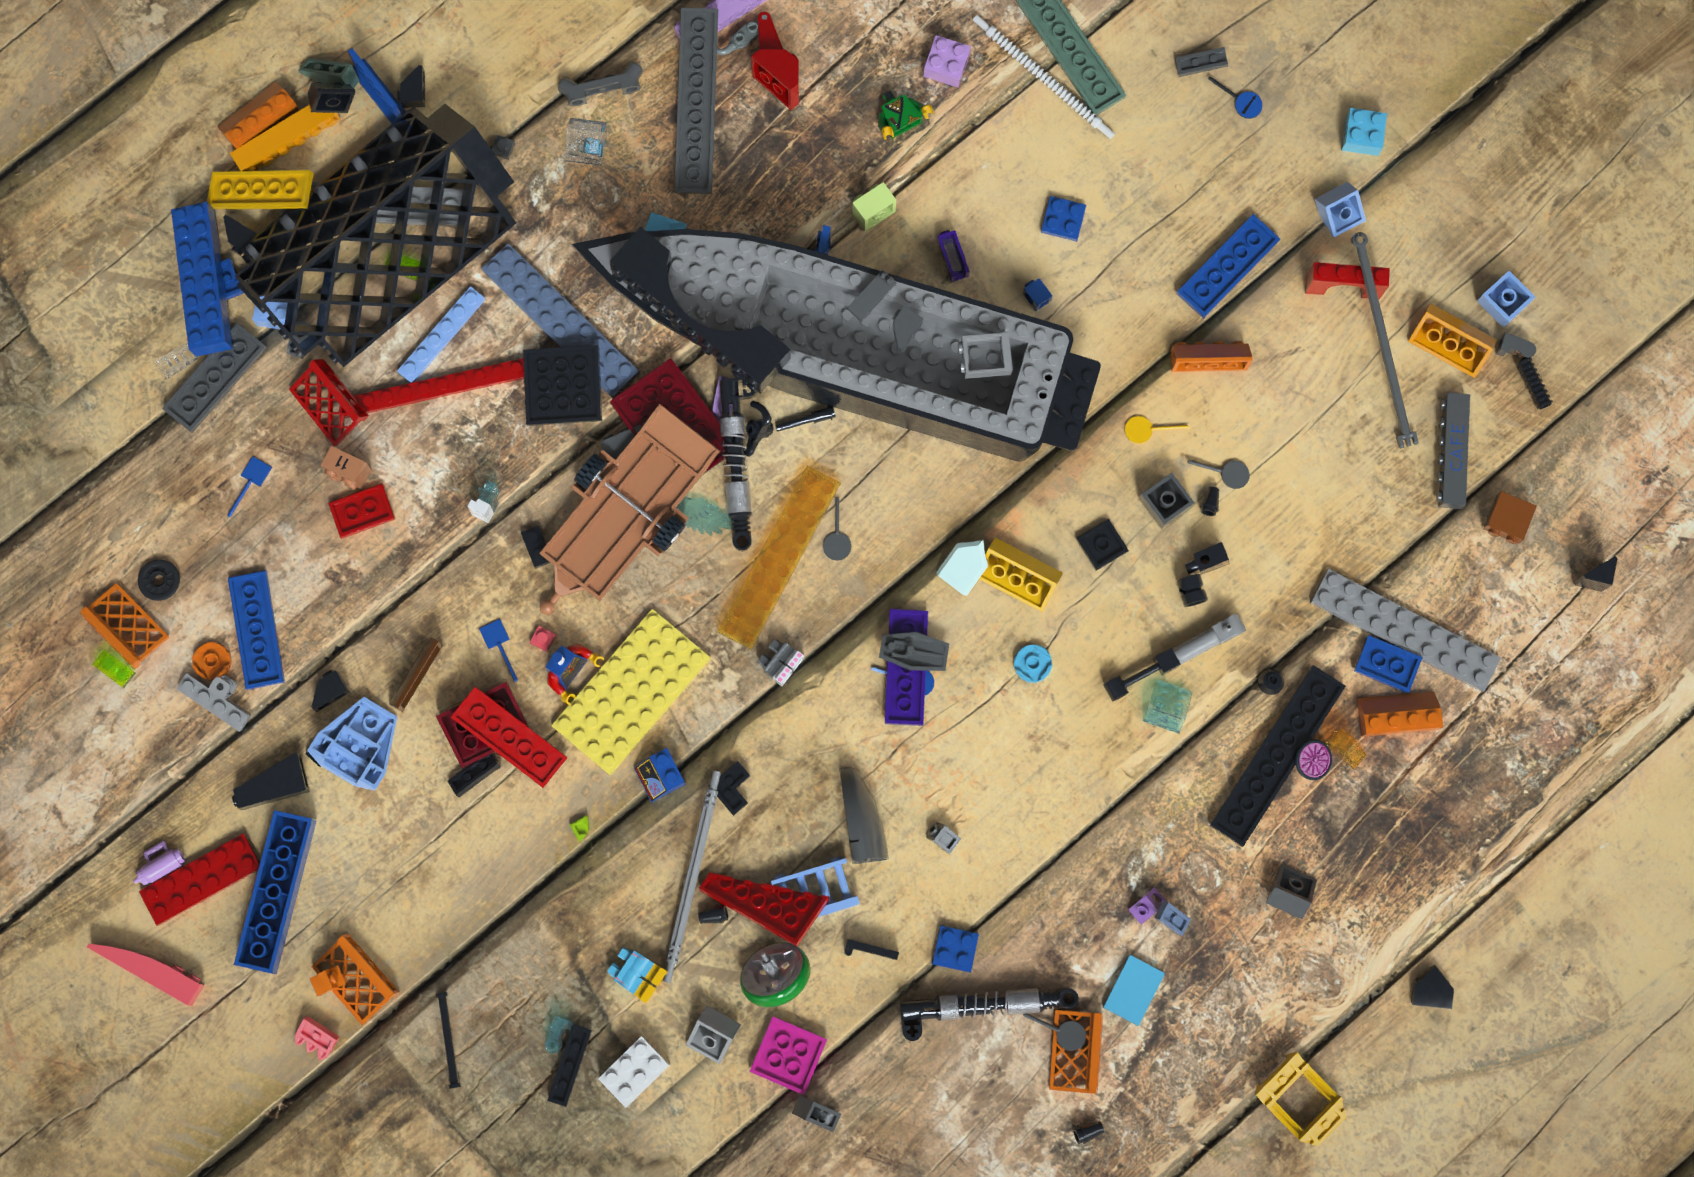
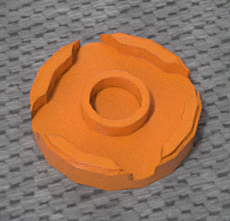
M207 642L200 645L192 657V666L196 674L203 679L211 681L216 677L226 675L232 663L231 654L228 649L217 642Z

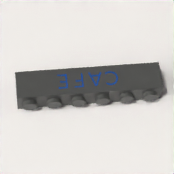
M1447 393L1440 401V409L1443 410V416L1440 417L1439 421L1442 435L1439 436L1438 441L1439 446H1441V453L1438 455L1440 472L1437 474V483H1440V487L1436 494V501L1439 502V508L1462 509L1466 506L1470 394Z

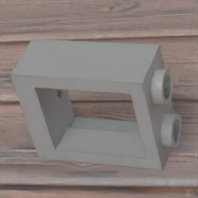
M1009 332L962 336L961 342L958 343V353L962 354L963 361H960V372L964 373L965 379L1011 375L1013 369ZM1000 343L1002 368L970 371L967 345Z

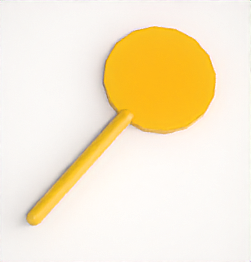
M1135 416L1127 421L1125 434L1131 442L1141 444L1148 441L1155 430L1187 429L1189 426L1152 427L1151 422L1147 418Z

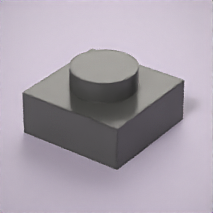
M497 135L491 150L496 156L509 160L515 146V141Z

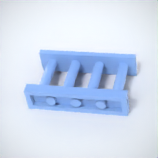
M841 856L830 859L831 863L786 876L784 873L774 876V880L771 881L772 885L787 888L786 882L797 879L800 891L804 893V891L809 892L804 876L816 873L822 895L829 896V901L818 917L860 905L858 896L853 897V894H850L842 868L843 864H847L846 858L842 859ZM835 868L843 895L841 897L842 901L836 903L831 899L823 873L824 870Z

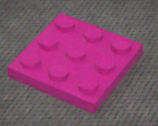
M772 1017L750 1072L805 1095L827 1039Z

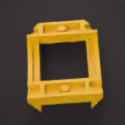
M1298 1052L1284 1055L1286 1057L1285 1061L1260 1086L1256 1085L1255 1095L1301 1142L1319 1146L1346 1118V1112L1343 1109L1342 1103L1343 1099L1301 1058ZM1301 1075L1330 1102L1304 1130L1276 1103V1100Z

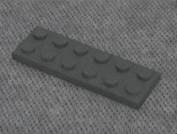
M238 323L231 329L233 349L209 354L162 408L191 433L196 430L267 349L263 343Z

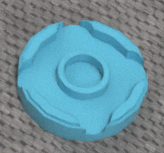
M1033 644L1022 647L1014 658L1016 674L1028 683L1043 681L1052 669L1050 653L1039 645Z

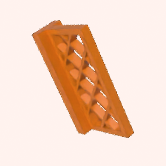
M117 583L89 607L85 606L80 611L82 617L134 670L140 666V662L169 638ZM118 590L121 593V601H110V595ZM98 605H107L106 614H97L94 609ZM110 605H121L120 614H109ZM124 605H132L134 607V615L123 614ZM109 618H120L119 627H110L108 625ZM123 618H134L133 628L122 627ZM137 618H145L148 621L147 628H136ZM122 631H133L132 641H124L122 639ZM136 631L147 632L146 641H135ZM150 632H159L162 635L158 641H149ZM135 644L146 645V651L138 656L135 652Z
M349 934L342 935L311 966L318 974L322 972L318 966L323 961H330V969L334 967V962H344L342 974L346 984L332 991L361 1025H364L388 1001L399 993V990ZM339 946L344 951V959H334L335 950ZM348 962L355 963L357 974H347ZM347 976L356 977V988H346ZM360 977H367L369 979L370 989L360 988ZM346 990L356 991L355 1002H349L346 999ZM360 991H369V1003L359 1002ZM373 992H380L385 999L381 1003H373ZM359 1005L369 1006L368 1015L365 1018L359 1014Z
M1055 1010V1027L1061 1026L1059 1024V1014L1068 1015L1074 1022L1078 1021L1082 1016L1090 1017V1025L1085 1029V1032L1089 1030V1036L1086 1034L1089 1042L1088 1046L1083 1050L1079 1048L1080 1053L1071 1060L1064 1051L1065 1049H1062L1057 1043V1031L1054 1030L1049 1090L1098 1094L1103 1014ZM1087 1049H1088V1056H1086L1085 1053H1084ZM1061 1053L1069 1060L1062 1068L1056 1063V1057ZM1081 1054L1087 1059V1066L1082 1070L1073 1062ZM1072 1063L1078 1073L1069 1079L1063 1070ZM1055 1066L1059 1070L1057 1073H1055ZM1059 1073H1062L1068 1080L1062 1087L1054 1086L1055 1077ZM1080 1074L1086 1080L1085 1089L1077 1088L1072 1083ZM1068 1084H1071V1085L1073 1086V1088L1066 1087V1086H1067Z

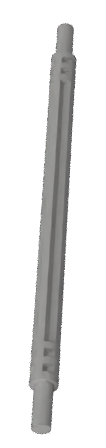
M713 770L709 789L706 790L666 958V971L668 972L665 974L663 982L671 983L675 964L678 963L718 795L716 790L721 774L719 771Z

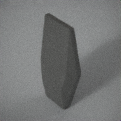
M917 632L882 635L879 658L908 670L946 671L949 643Z

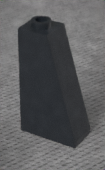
M293 753L233 790L234 795L232 796L234 806L239 810H246L310 792L301 754Z

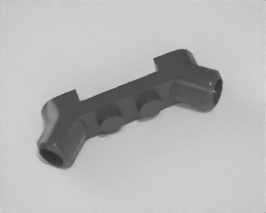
M629 62L622 74H611L598 80L589 79L586 83L581 84L566 77L560 81L558 91L567 97L569 106L587 104V96L621 88L623 95L639 91L641 88L639 78L643 74V69L639 64Z

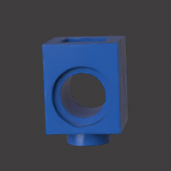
M1040 278L1025 284L1023 295L1035 311L1051 302L1052 294Z

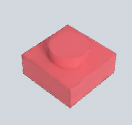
M538 626L529 643L548 652L556 634Z

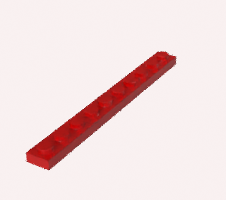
M524 358L355 395L354 398L368 414L524 379ZM344 415V419L350 418L349 415Z

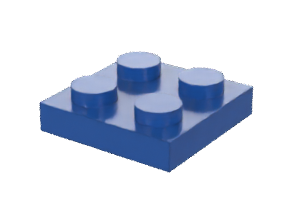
M1050 196L1041 233L1077 242L1086 205Z
M940 926L932 965L971 973L979 934Z

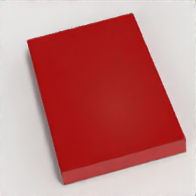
M382 483L328 503L341 539L395 520Z

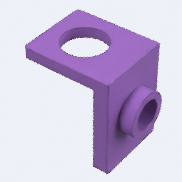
M1154 887L1135 903L1129 911L1140 924H1143L1158 911L1162 901L1166 900ZM1153 895L1158 897L1160 903L1154 900Z

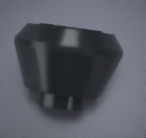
M1267 669L1259 675L1258 686L1263 693L1275 695L1283 689L1284 678L1279 671Z

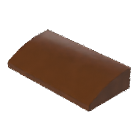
M428 638L390 701V706L403 713L443 647L439 641Z

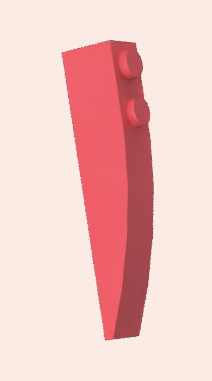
M95 944L87 945V948L188 1006H193L204 987V984L200 983L201 979L193 974H190V976L183 973L184 969L176 964L171 966L153 957L121 948Z

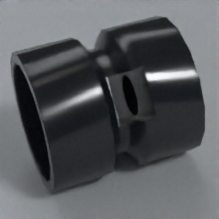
M1201 574L1187 576L1176 581L1179 592H1183L1181 598L1184 607H1191L1208 601L1206 591L1201 588L1203 586Z

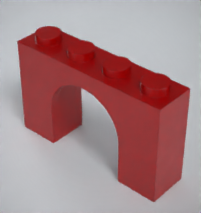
M1314 262L1306 275L1305 294L1324 295L1330 287L1349 285L1360 287L1361 298H1368L1361 266ZM1371 267L1378 299H1380L1389 287L1390 268Z

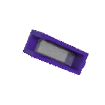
M950 230L941 232L937 236V243L950 281L955 282L969 277L970 271L956 231L950 232Z

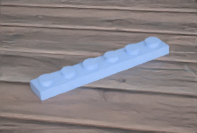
M470 286L397 372L410 383L415 382L486 300L485 297Z

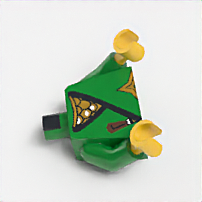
M888 91L882 96L886 104L881 106V112L878 115V128L884 140H886L887 135H890L891 139L921 124L923 120L922 115H924L925 119H928V113H935L931 105H924L911 97L907 98L904 94L896 98L892 91Z

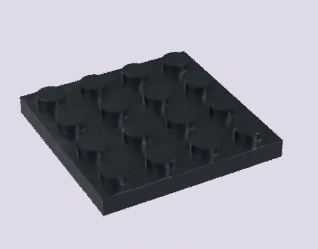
M599 345L523 350L527 426L602 421Z

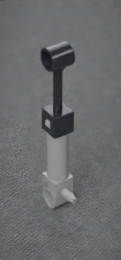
M1233 614L1211 626L1208 630L1174 648L1158 654L1153 658L1155 664L1125 680L1117 676L1103 684L1112 702L1129 693L1127 687L1157 671L1163 676L1207 650L1246 631V628L1238 614Z

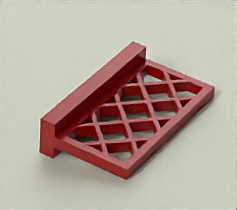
M314 359L309 363L310 367L289 390L335 447L361 421H365L369 415L324 359ZM312 372L317 375V383H310V374ZM300 385H305V396L300 395L296 390ZM310 385L317 386V397L310 396ZM321 386H325L328 389V397H321ZM310 399H316V410H312L310 407ZM321 400H328V411L321 410ZM333 401H337L340 404V412L333 411ZM321 413L328 414V424H324L321 421ZM333 414L340 415L339 425H333ZM344 415H349L353 420L349 426H344ZM333 427L339 428V437L337 439L332 435Z

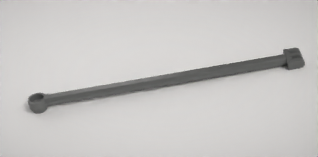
M1358 232V234L1352 235L1351 243L1356 247L1401 431V435L1396 436L1399 448L1402 449L1404 448L1403 440H1405L1407 447L1411 446L1410 438H1412L1414 445L1419 444L1416 431L1410 432L1366 249L1368 238L1365 233ZM1359 236H1361V237L1363 238V242H1362V243H1359V242H1358V237H1359Z

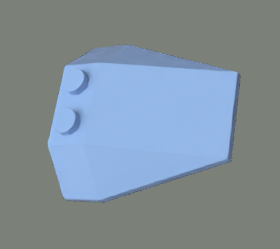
M363 697L321 730L307 751L321 767L356 787L375 791L386 773L397 716Z

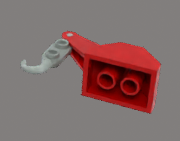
M761 12L756 22H748L733 34L725 48L720 49L717 47V54L727 55L734 50L744 48L759 36V50L751 56L752 77L787 108L792 110L799 104V60L796 55L790 54L786 49H783L771 15L768 12Z

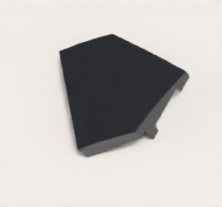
M1434 964L1428 972L1415 979L1416 983L1413 986L1411 1003L1417 1006L1452 1009L1454 988Z

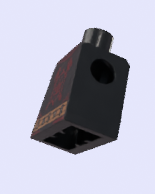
M1222 542L1193 554L1194 560L1184 563L1188 574L1199 570L1201 575L1230 564ZM1202 559L1209 560L1207 564L1201 563Z

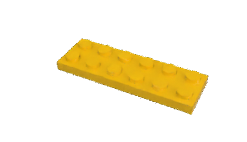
M310 170L212 172L207 202L214 210L308 208L314 173Z

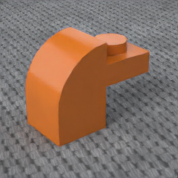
M339 965L309 978L317 997L346 984Z

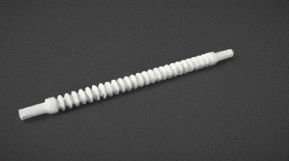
M978 15L973 18V21L986 32L989 38L992 37L993 41L996 40V44L1000 43V47H1004V51L1008 50V54H1012V58L1016 57V61H1020L1021 65L1024 64V68L1027 67L1028 71H1032V75L1036 74L1035 77H1039V81H1044L1043 84H1047V88H1052L1051 91H1055V95L1059 94V98H1063V102L1067 101V105H1071V109L1075 108V112H1079L1080 116L1083 115V119L1086 118L1087 122H1091L1090 125L1093 128H1098L1109 139L1115 135L1112 130L1102 123V119L1099 116L1095 117V114L1091 113L1090 109L1087 110V106L1083 107V103H1079V99L1075 100V96H1071L1070 92L1067 93V89L1064 90L1063 86H1059V82H1055L1056 79L1052 80V76L1047 75L1048 72L1044 73V69H1040L1039 65L1036 66V62H1032L1031 58L1028 59V55L1024 56V52H1020V48L1016 49V45L1008 42V38H1004L1005 35H1000L1001 32H997V28L993 25L990 26Z

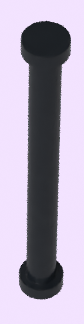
M443 992L437 993L436 998L439 1000L450 1085L448 1086L449 1089L461 1087V1084L458 1083L446 1000L448 993Z

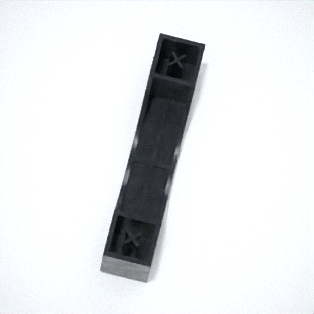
M639 227L610 260L612 276L621 283L623 281L627 284V289L634 295L638 293L642 297L641 300L647 306L651 307L652 305L657 309L656 312L662 318L666 319L667 317L671 320L674 328L678 331L682 329L687 333L686 337L691 342H698L702 346L701 349L710 356L712 354L717 358L716 361L725 368L727 366L731 369V374L738 380L742 378L751 391H758L761 394L791 359V349L761 324L742 331H721L704 326L692 319L678 305L669 286V270L672 263L670 250L642 227Z

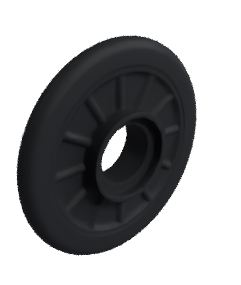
M162 559L148 562L143 566L138 575V586L141 593L154 601L170 598L177 591L180 584V575L177 568L171 562ZM158 575L164 577L161 585H155L154 578Z

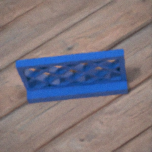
M353 48L348 50V53L354 63L353 69L360 80L359 83L390 123L393 124L406 111L365 59L361 60Z

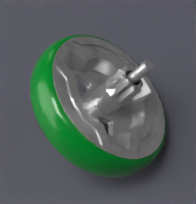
M774 943L761 948L747 960L741 971L740 986L743 994L750 1002L760 1007H777L788 1003L797 997L808 983L811 973L809 959L801 948L791 943ZM788 964L789 966L783 970L782 967Z

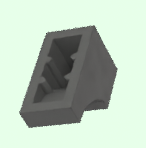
M799 1095L792 1114L831 1132H834L841 1113Z

